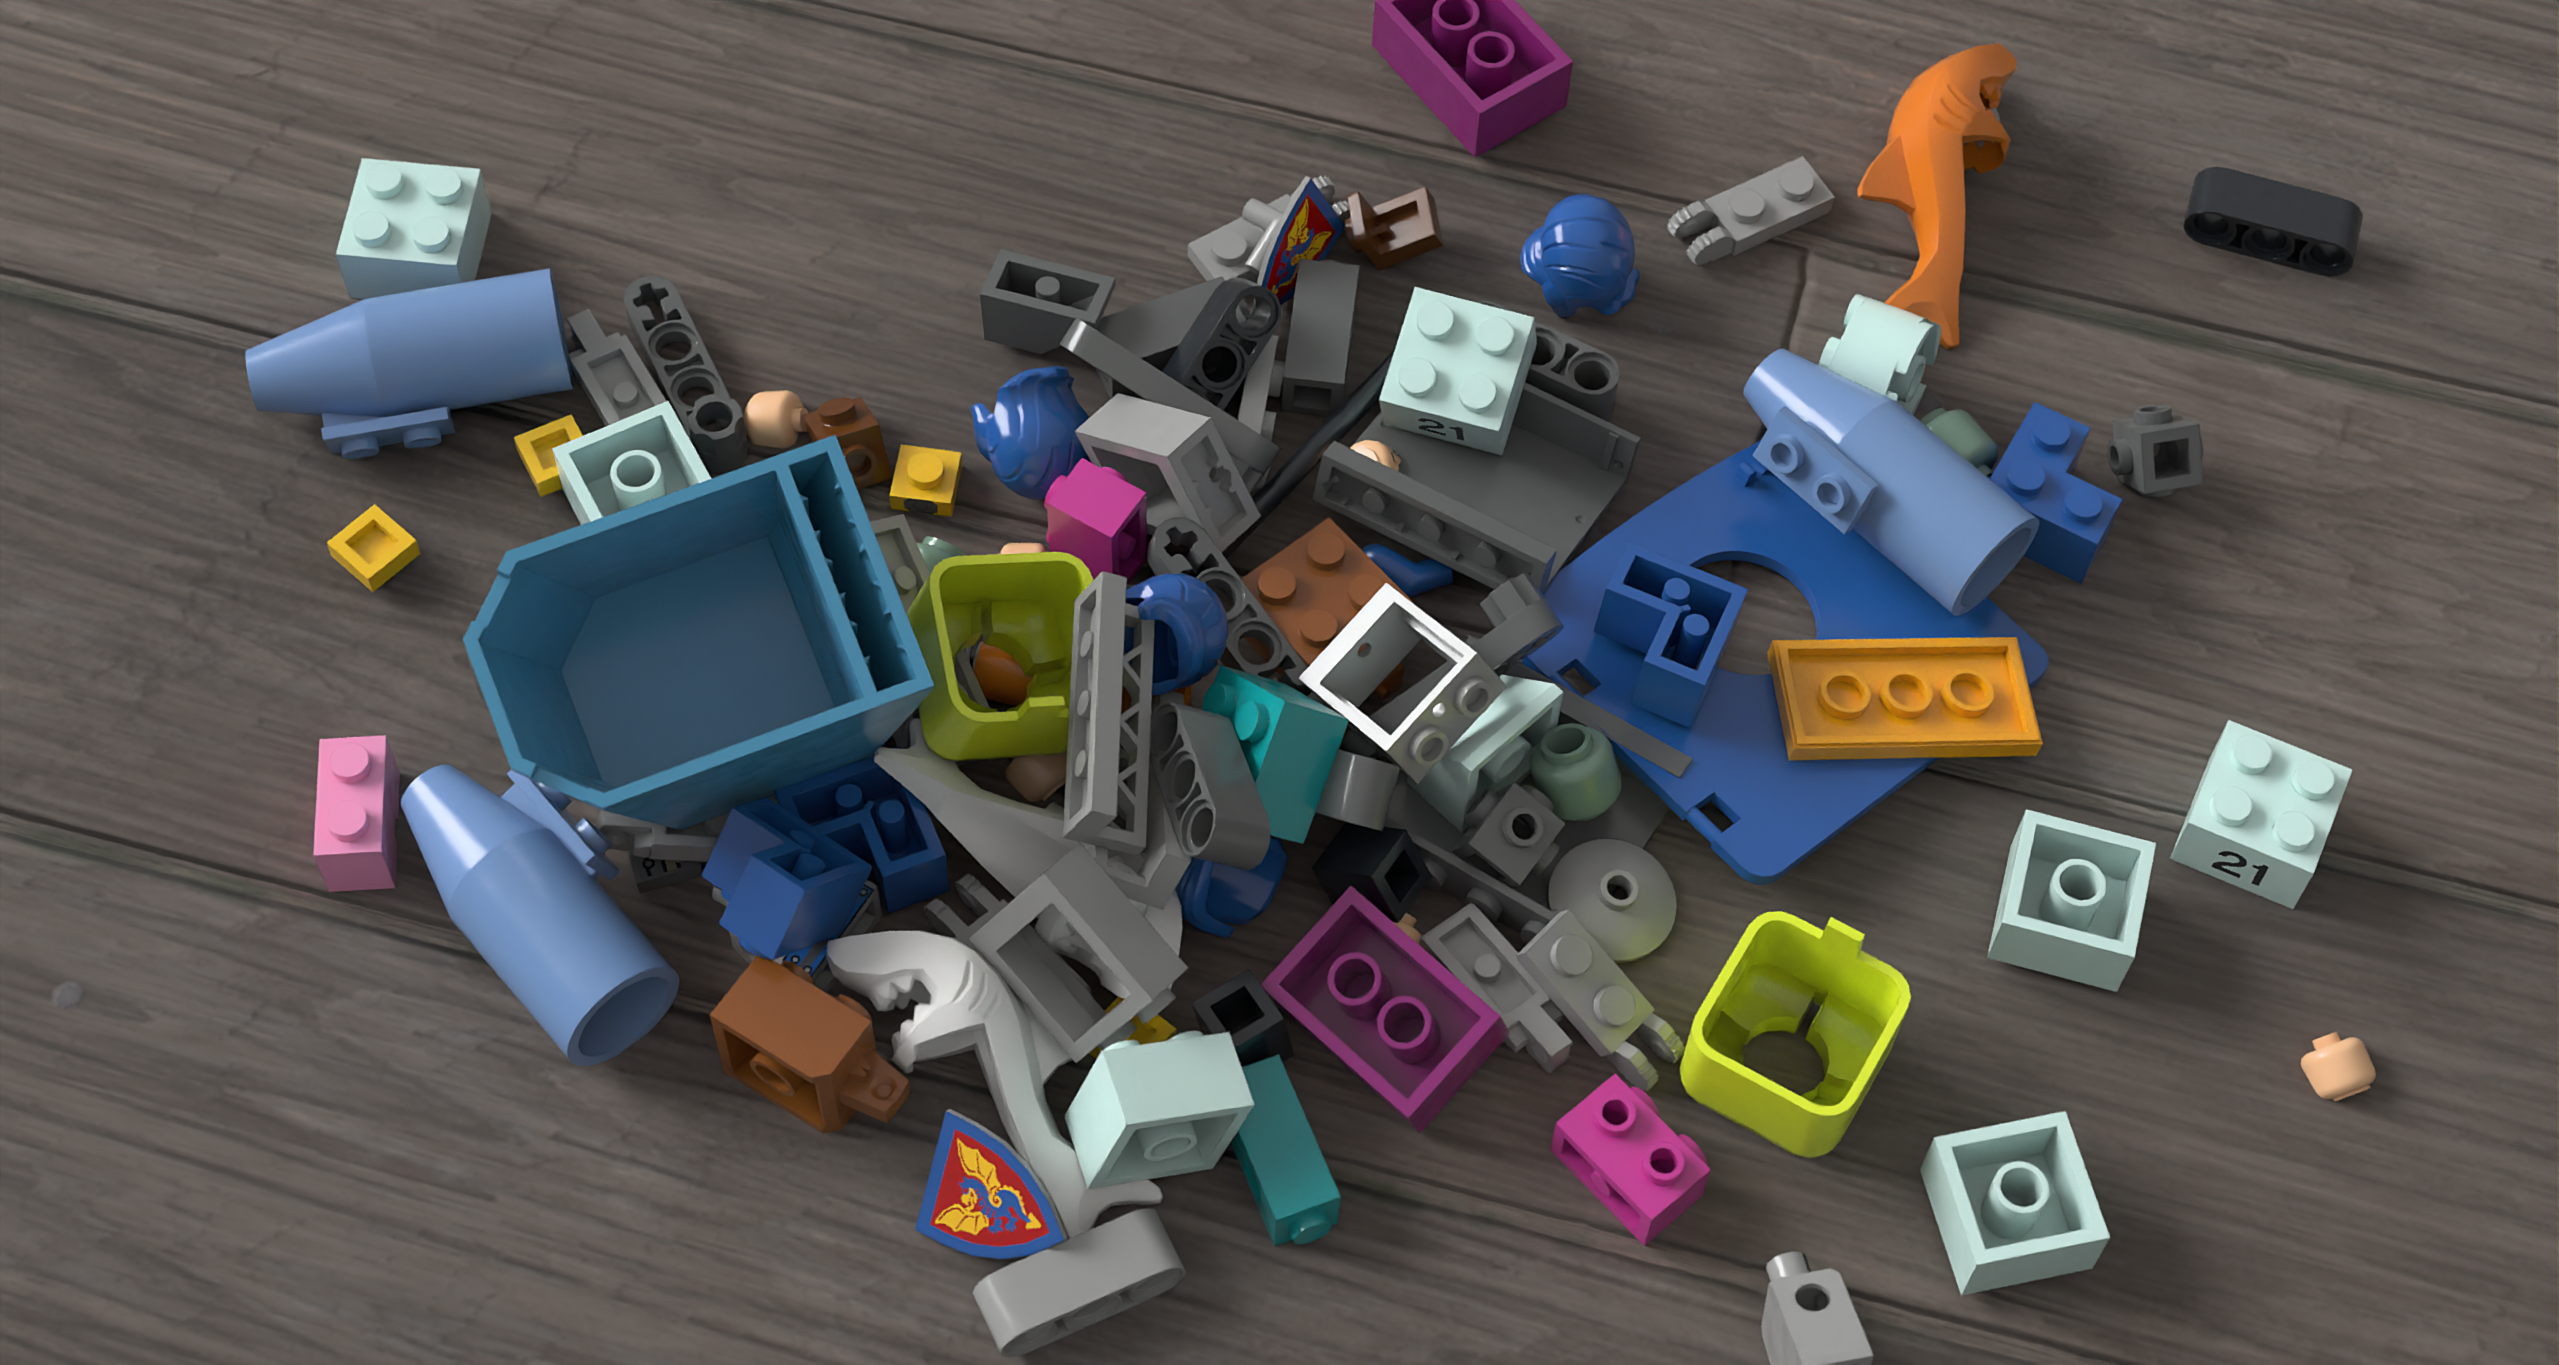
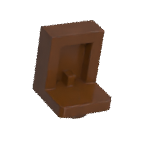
M1426 187L1374 207L1369 205L1359 191L1347 196L1351 218L1346 219L1344 225L1348 240L1355 252L1360 253L1363 251L1378 270L1443 246L1435 198Z
M861 397L855 399H832L820 405L817 411L803 415L808 437L812 443L836 435L857 490L890 479L891 470L879 424Z

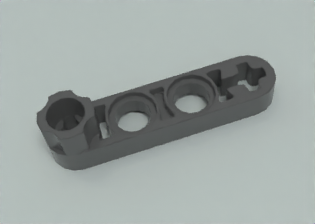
M652 275L637 279L629 285L624 295L628 322L665 400L669 401L709 473L725 474L738 469L747 459L749 451L740 405L734 399L731 400L672 282L663 277ZM654 301L658 307H662L664 322L656 326L650 308L644 306L647 302ZM671 342H683L691 348L688 355L680 360H665L658 355L660 349ZM694 387H704L713 392L711 395H706L696 400L695 406H688L680 400L685 391ZM716 422L718 432H709L707 426Z
M1078 318L1074 320L1060 342L1061 346L1147 401L1211 417L1250 496H1252L1280 452V447ZM1215 467L1210 470L1209 477L1211 479L1216 474Z
M1174 517L1165 520L1156 529L1146 550L1147 561L1156 576L1179 573L1189 575L1191 571L1196 574L1204 566L1207 570L1202 571L1196 578L1208 586L1218 587L1228 594L1232 609L1226 613L1228 638L1226 639L1225 651L1219 659L1223 666L1267 679L1274 673L1277 667H1280L1284 672L1278 679V682L1288 685L1323 705L1299 680L1301 674L1308 667L1204 529L1196 522L1187 518ZM1171 542L1175 546L1185 543L1190 549L1186 558L1181 554L1171 557L1166 552L1169 543ZM1244 637H1255L1261 640L1269 650V662L1262 665H1254L1247 662L1238 651V641Z
M1522 573L1498 586L1480 603V607L1495 628L1469 647L1477 652L1499 677L1552 640L1561 632L1564 625L1529 574ZM1447 661L1368 718L1391 736L1451 671L1454 665ZM1352 729L1342 738L1341 744L1346 752L1378 761L1385 757Z

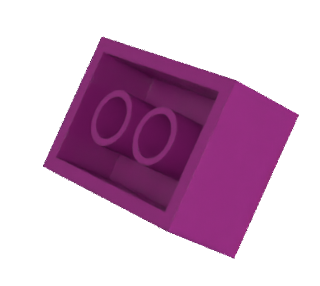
M1375 0L1372 46L1474 158L1567 106L1573 61L1515 0Z
M1352 886L1345 891L1261 984L1276 1006L1419 1133L1424 1130L1510 1034L1497 1012Z

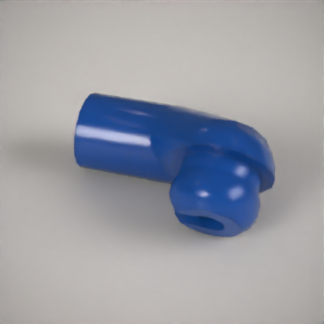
M1379 543L1370 544L1362 550L1408 597L1453 582L1451 568L1432 558L1414 563L1395 550Z

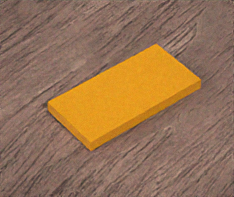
M2017 637L1772 640L1767 652L1789 761L2037 756L2043 745Z

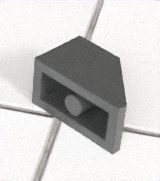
M1001 249L980 292L984 340L1038 354H1043L1060 347V342L1076 318L1095 330L1097 329L1116 287V278Z

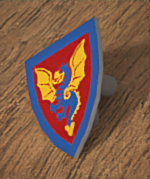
M1305 176L1284 213L1255 198L1250 199L1246 203L1242 218L1265 230V233L1245 263V266L1253 273L1259 275L1257 284L1271 290L1278 297L1282 306L1295 295L1300 259L1320 261L1324 260L1344 230L1345 225L1310 177ZM1254 298V303H1253L1252 315H1253V313H1254V311H1255V305H1256L1255 298Z
M948 1109L945 1113L915 1230L945 1246L966 1254L997 1259L1033 1255L1068 1238L1052 1198L1033 1169L1006 1141L979 1123Z

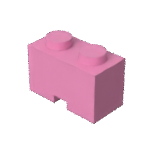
M386 735L319 740L313 856L329 892L389 889L396 886L397 840L395 837V822L398 819L400 772Z

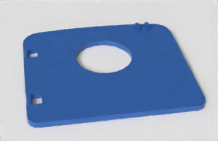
M1759 441L1714 465L1646 507L1559 571L1543 596L1564 625V628L1552 640L1521 662L1528 668L1583 697L1561 676L1574 668L1595 688L1584 696V699L1691 757V763L1681 777L1678 778L1620 745L1608 735L1612 739L1610 743L1612 744L1614 754L1683 821L1686 819L1711 843L1710 848L1740 877L1756 885H1769L1780 879L1939 758L1789 761L1772 674L1745 675L1718 667L1691 728L1632 705L1631 700L1647 653L1593 632L1605 589L1628 541L1694 568L1717 561L1738 560L1752 562L1772 569L1793 583L1808 601L1816 623L1815 640L2017 637L2029 689L2037 685L2043 678L2049 660L2047 653L2041 645L1988 597L1965 614L1954 616L1853 529L1843 534L1752 456L1760 443ZM1709 801L1717 806L1734 823L1724 832L1699 810Z

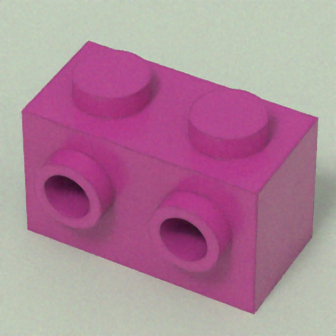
M1081 458L1067 477L1061 475L1053 482L1044 501V507L1047 509L1048 516L1046 542L1049 543V552L1069 553L1079 558L1089 568L1093 580L1104 571L1127 577L1126 585H1128L1147 561L1146 492L1130 484L1118 471L1109 467L1100 468Z
M1616 1074L1556 1122L1550 1147L1553 1154L1643 1246L1703 1196L1711 1171L1707 1166L1706 1157L1700 1147L1684 1134L1677 1136L1659 1118V1111L1652 1099L1638 1087L1629 1088Z

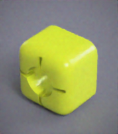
M1063 552L969 555L946 558L934 567L906 614L935 685L933 691L918 706L925 741L929 749L939 757L953 761L1057 755L1067 751L1074 603L1077 597L1093 581L1089 568L1079 558ZM982 633L985 645L995 646L1010 654L1021 666L1024 676L1034 675L1027 685V696L1024 702L1017 707L1007 709L1006 712H997V709L985 708L972 701L960 688L955 676L956 654L964 648L974 646Z
M1782 911L1767 912L1757 916L1747 927L1695 1015L1680 1066L1681 1081L1685 1091L1697 1103L1794 1155L1808 1159L1826 1155L1841 1141L1893 1047L1911 999L1909 985L1903 975L1892 966L1861 951L1865 934L1832 917L1823 931L1794 915ZM1814 1002L1821 1007L1810 1025L1805 1040L1815 1047L1823 1060L1825 1077L1823 1082L1814 1090L1799 1096L1745 1067L1742 1048L1752 1038L1767 1031H1787L1795 1034Z

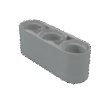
M1146 1208L1123 1215L997 1270L975 1286L973 1295L1001 1355L1011 1358L1034 1351L1154 1298L1178 1284L1184 1278L1186 1271L1156 1210Z

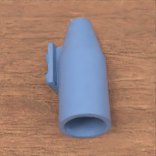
M551 268L366 298L252 347L245 352L247 375L256 409L263 412L322 416L324 428H321L323 441L332 454L342 453V457L345 459L371 457L380 452L379 446L404 442L406 448L412 449L437 445L442 442L441 436L456 433L450 410L574 389L563 317Z
M1783 348L1774 351L1764 359L1748 379L1743 395L1767 428L1752 456L1843 534L1850 532L1852 529L1954 616L1965 614L1985 599L2012 571L2032 543L2039 527V520L1897 401Z
M439 765L427 770L417 777L406 789L401 799V808L453 923L573 1064L591 1066L602 1063L617 1056L646 1035L662 1019L672 1005L679 989V976L596 880L600 875H603L612 881L621 872L605 854L612 847L607 837L586 817L579 822L574 819L566 809L573 802L571 796L515 773L512 770L507 775L515 784L501 797L452 765Z

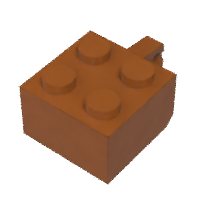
M1330 517L1241 578L1307 667L1313 663L1386 583L1412 602ZM1244 637L1269 662L1270 656L1267 646L1255 637ZM1366 643L1360 646L1358 653L1364 650ZM1399 663L1373 691L1382 700L1402 686L1404 666ZM1277 667L1275 670L1280 676L1284 672L1280 667Z
M756 956L710 1014L724 1073L822 1134L842 1130L856 1110L888 1123L911 1093L909 1080L877 1054L869 1013L858 1002L848 996L840 994L833 998L815 986L814 980L805 970L790 961L784 960L781 964H778L771 959Z

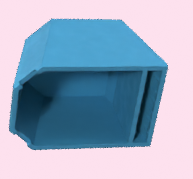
M836 435L506 551L497 569L498 575L475 622L471 621L463 638L513 772L603 811L680 830L731 812L732 807L765 797L775 796V790L873 756L875 751L883 746L933 691L935 686Z

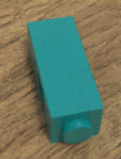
M1279 1055L1242 1067L1254 1107L1231 1140V1145L1274 1246L1291 1240L1295 1244H1306L1323 1237L1331 1230L1332 1225L1338 1223L1341 1197Z

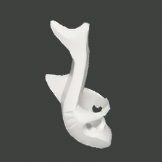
M918 718L910 722V748L891 749L880 747L875 751L874 762L924 803L967 851L1015 898L1077 844L1081 843L1087 850L1086 843L1063 838L1064 808L1052 802L1043 809L980 789L958 769L953 760L942 759L929 749L922 733L920 719ZM1118 855L1108 859V866L1137 875ZM1176 890L1173 891L1163 910L1129 899L1179 956L1182 914ZM1053 903L1037 916L1038 921L1035 930L1054 953L1073 958L1094 970L1100 979L1101 985L1117 996L1125 999L1131 994ZM1171 983V984L1168 986V988H1169L1170 990H1171V987H1172V984H1173V983Z
M886 931L846 936L828 942L826 958L832 974L844 986L867 996L878 1011L886 1012L893 1010L894 1006L904 1009L907 1007L910 998L918 1002L914 1010L913 1020L904 1021L901 1024L900 1032L894 1033L891 1039L894 1056L891 1060L905 1073L912 1072L913 1062L975 1050L1001 1121L1017 1153L1033 1169L1052 1198L1068 1237L1067 1240L1093 1229L1099 1215L1111 1206L1161 1203L1163 1198L1162 1192L1149 1179L1087 1189L1074 1145L1060 1135L1044 1092V1084L1056 1069L1073 1059L978 951L955 938L925 931Z

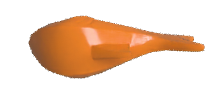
M2000 43L1976 46L1950 55L1932 65L1913 80L1894 110L1888 132L1887 145L1867 168L1857 189L1858 198L1893 204L1906 212L1916 236L1920 258L1911 279L1896 290L1884 303L1939 324L1941 327L1940 344L1944 349L1948 350L1956 348L1960 344L1959 288L1964 265L1966 215L1964 170L1974 168L1979 174L1998 168L2005 161L2011 142L2003 125L1996 119L1991 110L1998 107L2002 88L2017 68V60L2014 55ZM1975 141H1984L1982 149Z

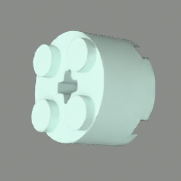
M1856 294L1850 302L1845 315L1844 328L1846 329L1841 340L1835 337H1831L1828 340L1821 355L1819 365L1897 401L1913 415L1926 388V385L1920 383L1925 365L1933 367L1937 356L1941 327L1927 318Z

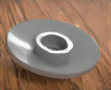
M1597 839L1574 847L1556 865L1547 889L1548 909L1552 912L1554 909L1560 912L1569 909L1615 963L1633 962L1654 952L1667 938L1676 917L1675 890L1665 869L1647 851L1621 840ZM1613 884L1621 887L1627 893L1628 898L1624 900L1613 898L1607 890V885Z

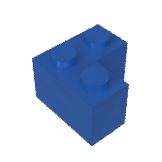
M2034 401L1990 480L2039 520L2037 533L2023 556L2082 584L2108 537L2123 499L2072 475L2091 428Z
M1628 541L1605 589L1593 632L1647 653L1631 704L1691 728L1734 633L1748 589Z
M874 756L775 790L777 804L862 860L866 859V862L873 866L870 872L875 884L878 886V891L887 913L950 891L946 854L924 803L875 763Z
M765 797L732 807L701 876L720 888L722 896L729 902L719 925L739 937L740 945L748 952L762 958L775 960L840 935L873 866L776 802Z

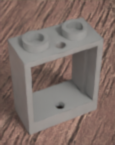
M1117 393L1075 430L1091 463L1100 468L1109 467L1118 471L1130 484L1146 492L1147 534L1153 535L1165 520L1174 517L1187 518L1196 522L1204 529L1222 553L1261 517L1211 417ZM1213 467H1215L1216 474L1214 478L1210 480V470Z
M1387 583L1299 677V680L1327 708L1349 719L1347 725L1394 765L1400 766V770L1417 784L1507 687L1477 652ZM1422 640L1454 665V667L1390 736L1357 708L1412 648ZM1366 643L1364 650L1358 653L1360 646Z
M1081 843L1077 844L969 938L1075 1063L1097 1046L1103 1051L1107 1047L1127 1039L1137 1029L1130 1020L1135 1015L1144 1024L1150 1021L1176 998L1168 986L1188 969L1185 963ZM1053 903L1131 993L1107 1014L1030 926L1029 923L1050 904Z

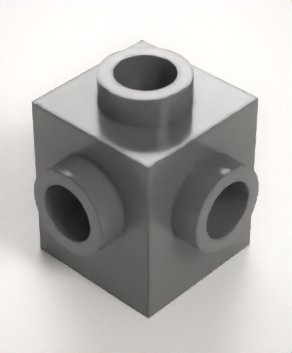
M2168 405L2138 407L2134 409V417L2113 420L2114 439L2109 441L2107 453L2110 468L2113 474L2116 475L2117 480L2138 490L2139 495L2144 497L2168 496L2175 494L2177 488L2203 484V441L2200 434V424L2172 412L2171 406Z
M1514 782L1498 790L1496 793L1488 788L1466 813L1464 819L1471 826L1451 852L1461 860L1510 888H1514L1523 882L1529 872L1536 877L1550 864L1560 849V846L1553 840L1566 823L1552 813L1555 807L1550 799L1532 786L1523 785L1520 787Z

